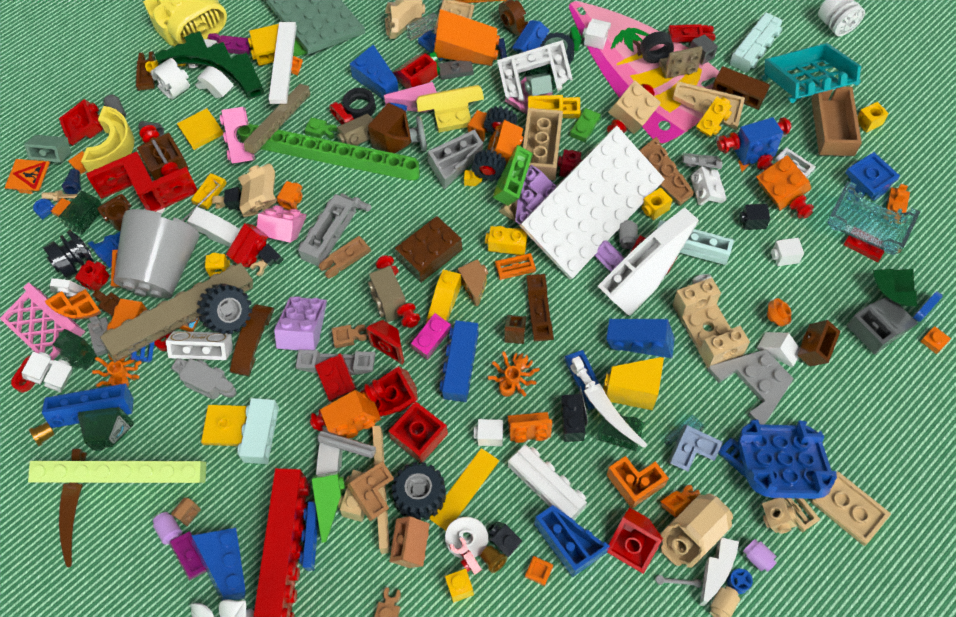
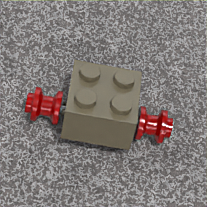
M383 255L378 258L375 264L379 270L369 274L371 281L368 282L372 299L378 306L380 317H385L387 323L403 317L401 323L404 327H415L420 321V316L414 313L416 307L413 303L406 304L405 296L395 277L399 270L397 266H392L394 263L393 257Z

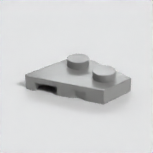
M683 153L682 161L686 163V166L696 167L700 165L707 168L722 169L723 162L719 156Z

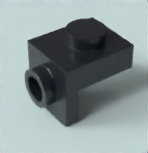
M496 522L487 529L488 541L492 542L507 557H510L522 542L505 523Z

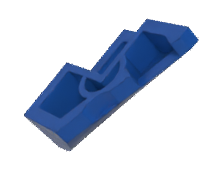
M120 232L115 235L105 236L103 242L94 244L93 241L87 243L108 268L112 266V250H118Z

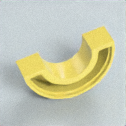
M107 106L102 108L98 121L105 133H109V136L102 144L86 148L81 162L87 172L125 157L133 151L135 143L133 132L124 116L116 109Z

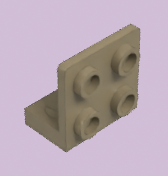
M702 46L671 52L668 58L660 59L659 65L665 79L697 72L703 51Z

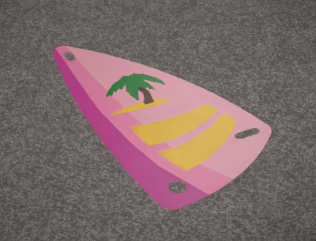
M580 1L570 3L569 9L581 36L583 35L584 28L588 27L592 18L611 23L603 50L587 46L618 97H621L634 80L640 85L648 84L653 87L654 97L661 104L642 126L652 139L657 137L660 143H667L687 132L702 119L704 114L673 100L677 82L712 89L713 84L704 87L701 83L708 79L716 78L719 70L709 62L703 65L699 63L697 72L665 79L659 63H648L645 61L640 49L642 40L651 33L659 32L658 30L622 14ZM583 7L586 14L581 15L577 8ZM673 42V52L689 49L679 42ZM665 44L656 45L652 47L649 51L658 50L662 48ZM661 121H667L671 127L668 130H661L658 125Z

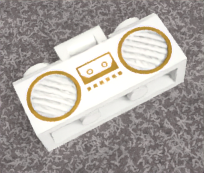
M173 331L166 340L168 358L227 360L233 350L232 336L227 333Z

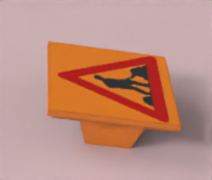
M16 159L4 188L16 189L20 193L27 194L39 191L50 162Z

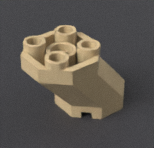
M422 0L387 2L385 13H388L385 18V28L388 38L396 39L409 26L419 24L422 21V14H425V4H422Z
M270 163L262 167L258 165L253 166L249 169V173L238 178L242 186L240 211L244 218L258 214L257 211L261 209L265 211V209H269L277 203L274 196L276 175Z
M708 493L697 496L660 534L663 538L662 553L674 565L681 566L686 564V567L692 568L732 527V512L713 494Z

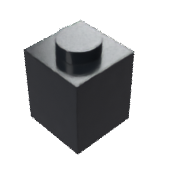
M745 204L739 217L740 223H743L744 230L767 228L770 221L768 204Z

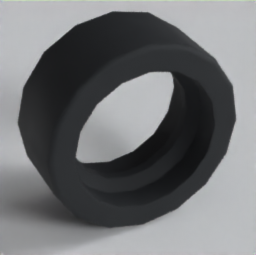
M659 31L647 35L642 40L640 49L645 61L648 63H659L660 59L668 58L669 53L674 51V45L668 33ZM665 44L662 48L658 50L649 51L652 47L656 45Z
M360 87L353 88L343 97L342 101L345 112L347 114L350 113L354 119L365 114L372 116L375 113V99L370 90ZM363 99L369 102L366 107L361 109L350 107V104L356 100Z

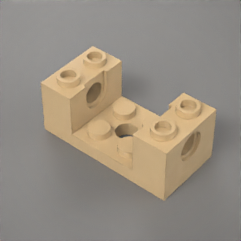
M712 277L677 290L672 304L707 368L711 365L743 356L750 343L742 327L737 326L731 329L720 311L717 302L721 292ZM710 325L713 331H705L703 326Z

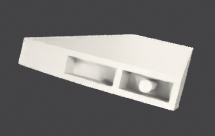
M684 207L640 243L598 287L626 314L631 316L659 287L699 220Z

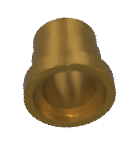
M47 422L34 429H28L38 446L43 445L42 442L55 435Z
M492 545L486 547L480 555L489 566L488 570L491 573L499 571L507 561V556L503 553L500 554Z

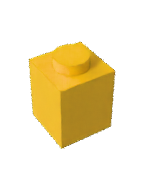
M466 569L445 576L453 603L474 595Z

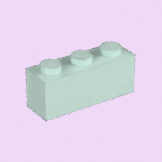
M251 398L250 405L246 407L247 420L246 424L242 426V443L238 445V455L244 463L268 464L279 410L275 400Z

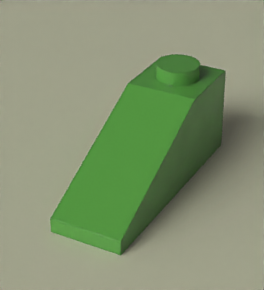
M519 145L515 147L497 183L493 195L494 199L507 206L519 199L533 153Z
M339 471L314 475L312 477L322 543H325L329 537L342 496V489H345L344 476L340 477Z

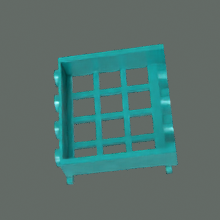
M824 43L765 59L764 75H761V79L764 81L768 80V78L773 80L792 95V97H788V100L794 103L798 98L850 84L859 85L861 82V65L830 44ZM823 62L829 65L819 66L817 63ZM809 65H812L814 67V69L805 70L802 68ZM834 67L838 71L829 73L825 69ZM794 69L800 71L799 73L790 74L787 72ZM818 71L823 73V75L816 77L810 74ZM803 75L808 77V79L801 81L795 78Z

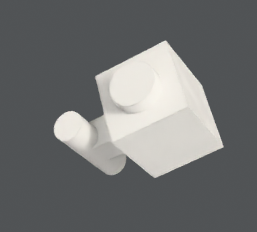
M592 18L588 27L584 28L583 31L584 45L603 50L611 23Z

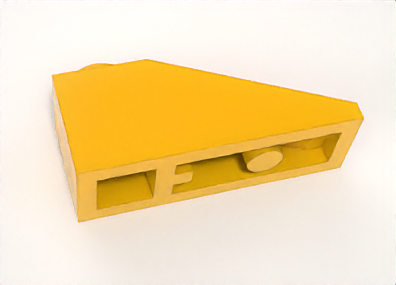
M442 270L435 288L426 324L434 313L448 322L462 286L461 274Z

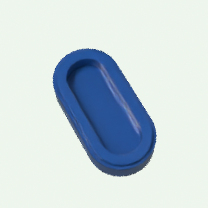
M936 291L913 319L921 322L943 297L942 294Z

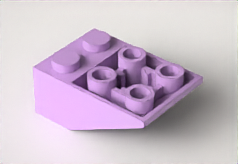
M298 296L290 297L274 329L276 348L316 350L320 339L327 300L301 298Z

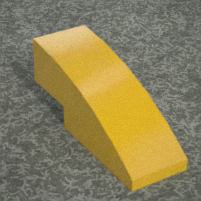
M563 95L528 96V108L563 111L562 118L579 119L580 97L563 98Z

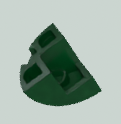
M913 269L873 270L875 281L885 296L901 305L917 307V291H915Z

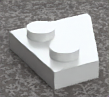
M51 278L50 292L52 293L62 291L67 297H72L86 289L70 280Z

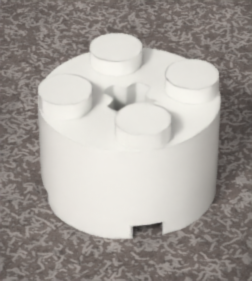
M173 58L166 60L150 71L153 80L157 79L159 89L169 99H174L190 87L189 82L186 80L189 78L187 73L177 67V63Z

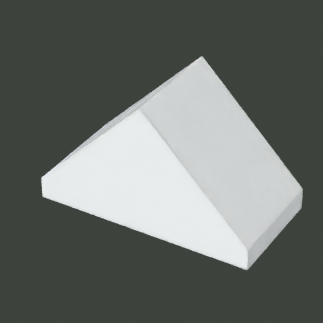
M766 332L756 349L760 351L767 350L775 359L793 368L799 357L797 354L800 348L789 333Z

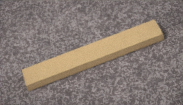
M380 425L372 426L373 446L376 447V454L374 455L375 466L382 461L384 462L383 432ZM384 485L378 491L387 504L386 485ZM387 510L377 517L381 554L390 552Z

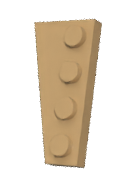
M679 81L673 96V100L702 114L706 113L716 97L728 99L731 102L732 108L730 111L732 114L727 121L723 120L722 124L737 130L745 98Z

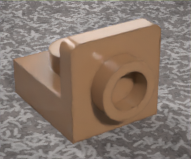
M183 498L171 515L188 526L201 509L189 498Z

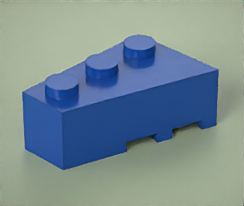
M374 45L350 63L352 77L384 100V95L399 91L396 77Z
M609 319L606 340L611 349L673 358L675 337L668 319Z
M552 505L535 517L534 525L570 575L574 577L605 555L610 545L606 542L603 543L592 535V532L582 528L575 523V520Z

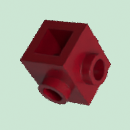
M564 149L563 155L559 156L557 167H560L559 176L566 177L582 161V152Z

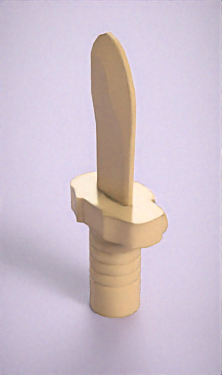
M62 190L42 193V199H53L54 201H59L61 198L78 199L81 197L79 194H63Z

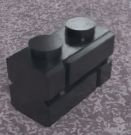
M562 395L561 415L564 442L584 441L586 432L582 395Z

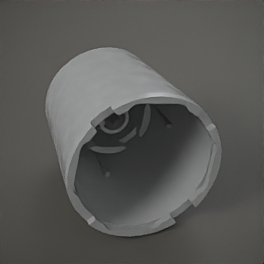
M131 209L125 211L122 218L113 281L118 286L139 296L170 298L199 240L200 234L193 226L175 217L172 221L161 217L162 213Z

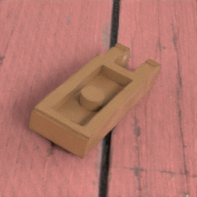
M358 236L330 254L328 258L319 264V268L321 271L330 268L325 273L326 277L330 279L336 276L339 271L344 270L371 252V249Z

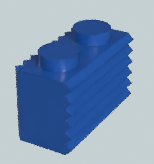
M530 20L512 49L519 54L539 48L546 35L550 32L549 29L540 21Z

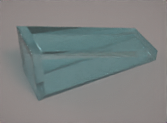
M692 414L666 437L664 443L668 445L676 442L684 424L699 431H702L705 425Z

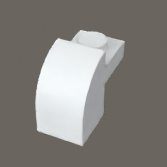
M208 66L197 77L199 81L195 84L199 90L207 88L215 98L223 97L234 86L222 72L211 66Z

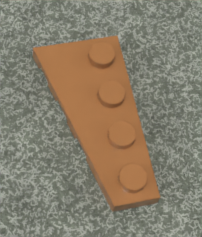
M657 137L639 150L665 179L658 187H661L679 206L693 196L694 191L683 175L679 173L677 166L671 161L665 148H662Z

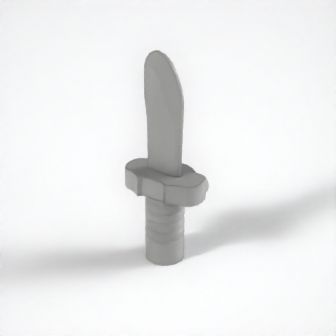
M343 193L340 194L342 197L354 201L356 208L366 211L371 210V205L361 201L360 198L354 197L352 199Z

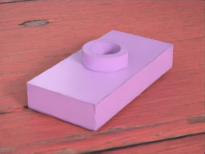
M607 240L602 242L597 249V253L594 255L610 272L625 259Z

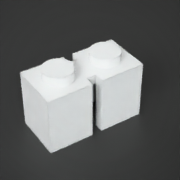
M33 352L22 371V377L41 385L44 379L45 387L62 393L72 374V366L64 360L53 361L51 356L46 353L39 352L38 354Z

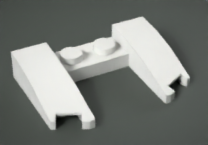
M563 40L497 60L506 99L514 97L518 98L519 101H524L519 73L550 63L558 91L562 89V85L567 80H573Z

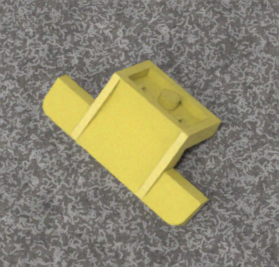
M479 85L421 95L416 99L417 111L434 109L439 133L466 128L471 120L468 103L484 100V96Z

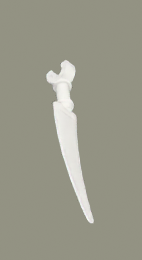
M580 357L572 359L573 365L570 368L586 385L584 393L594 407L618 431L638 445L646 447V442L619 415L605 394L601 384L595 385V381L591 380Z

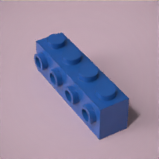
M125 383L46 397L42 414L51 428L132 414L134 398Z

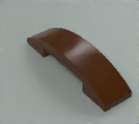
M545 274L526 275L534 342L554 340L547 297Z
M255 304L252 308V313L248 314L251 318L249 321H245L247 325L242 327L231 362V373L250 376L256 360L254 355L266 325H269L274 312L273 307Z

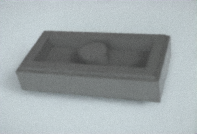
M471 61L438 63L441 80L474 75Z

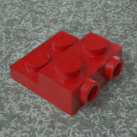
M83 99L59 118L65 137L68 138V142L72 146L83 137L87 136L91 139L103 130L98 121L99 115L97 112L99 108L93 102L90 103Z

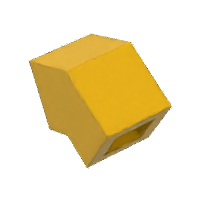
M465 170L464 186H477L482 182V178H479V175L476 176L472 170Z

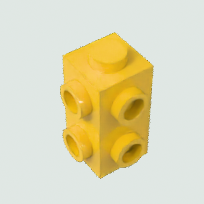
M716 97L697 124L696 129L709 138L713 135L717 136L722 128L720 126L722 121H727L732 114L730 111L732 108L731 102L724 97H721V99Z
M491 226L490 233H486L485 244H488V251L525 255L527 233L521 228L512 229L503 226Z

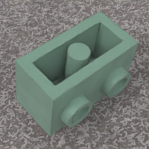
M35 135L24 143L29 160L62 162L71 154L67 137Z

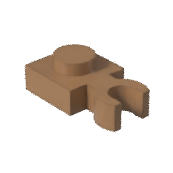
M351 325L332 328L335 349L355 345L354 340L356 339L359 341L367 340L366 334H359L361 331H366L365 325H358L355 329H352Z
M385 588V603L378 602L375 617H399L401 608L400 606H395V603L401 598L400 590H397L396 596L391 598L389 597L390 589Z

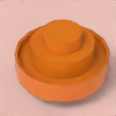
M779 298L770 301L767 312L768 319L781 327L790 324L792 312L789 305Z

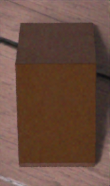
M507 315L505 343L524 344L527 316Z

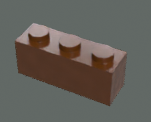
M722 66L714 81L712 90L744 97L745 105L759 110L767 95L770 84Z

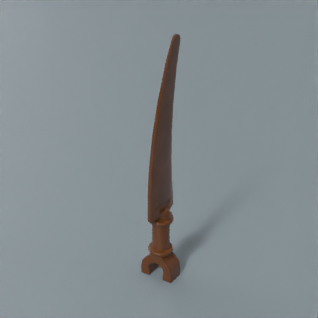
M72 449V461L86 460V452H82L81 449ZM75 482L63 484L59 508L60 542L64 561L68 568L72 566L73 525L83 486Z

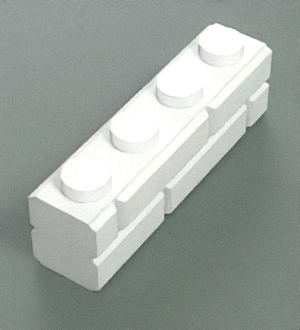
M524 445L509 459L508 467L549 507L554 505L573 520L585 509L587 504L585 495L579 490H573L570 487L571 483L563 475L559 476L556 474L554 466L548 461L544 462L534 447L529 448L527 445Z

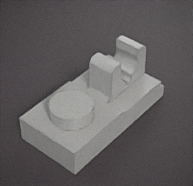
M98 316L89 318L91 323H88L87 326L94 352L97 356L108 353L100 339V336L107 331L108 318L100 319Z

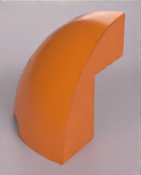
M86 289L69 299L61 291L44 301L53 311L67 318L87 319L102 313Z

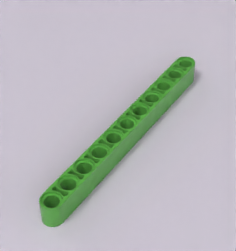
M249 124V126L240 127L237 132L241 142L244 143L259 126ZM277 130L260 148L271 152L411 181L418 179L420 176L419 162L414 157Z

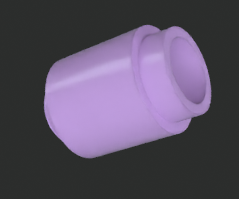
M163 512L153 519V528L163 544L167 545L171 540L182 535V530L176 520L168 512Z
M754 539L743 550L746 558L761 572L764 569L769 572L777 564L774 560L777 556L761 541L758 542Z

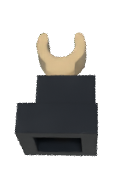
M239 187L226 189L224 197H212V204H216V209L227 206L229 210L236 209L240 211L242 192Z
M267 244L258 253L262 260L258 263H253L250 268L254 270L256 267H260L257 275L261 276L267 265L271 267L275 262L279 265L284 259Z

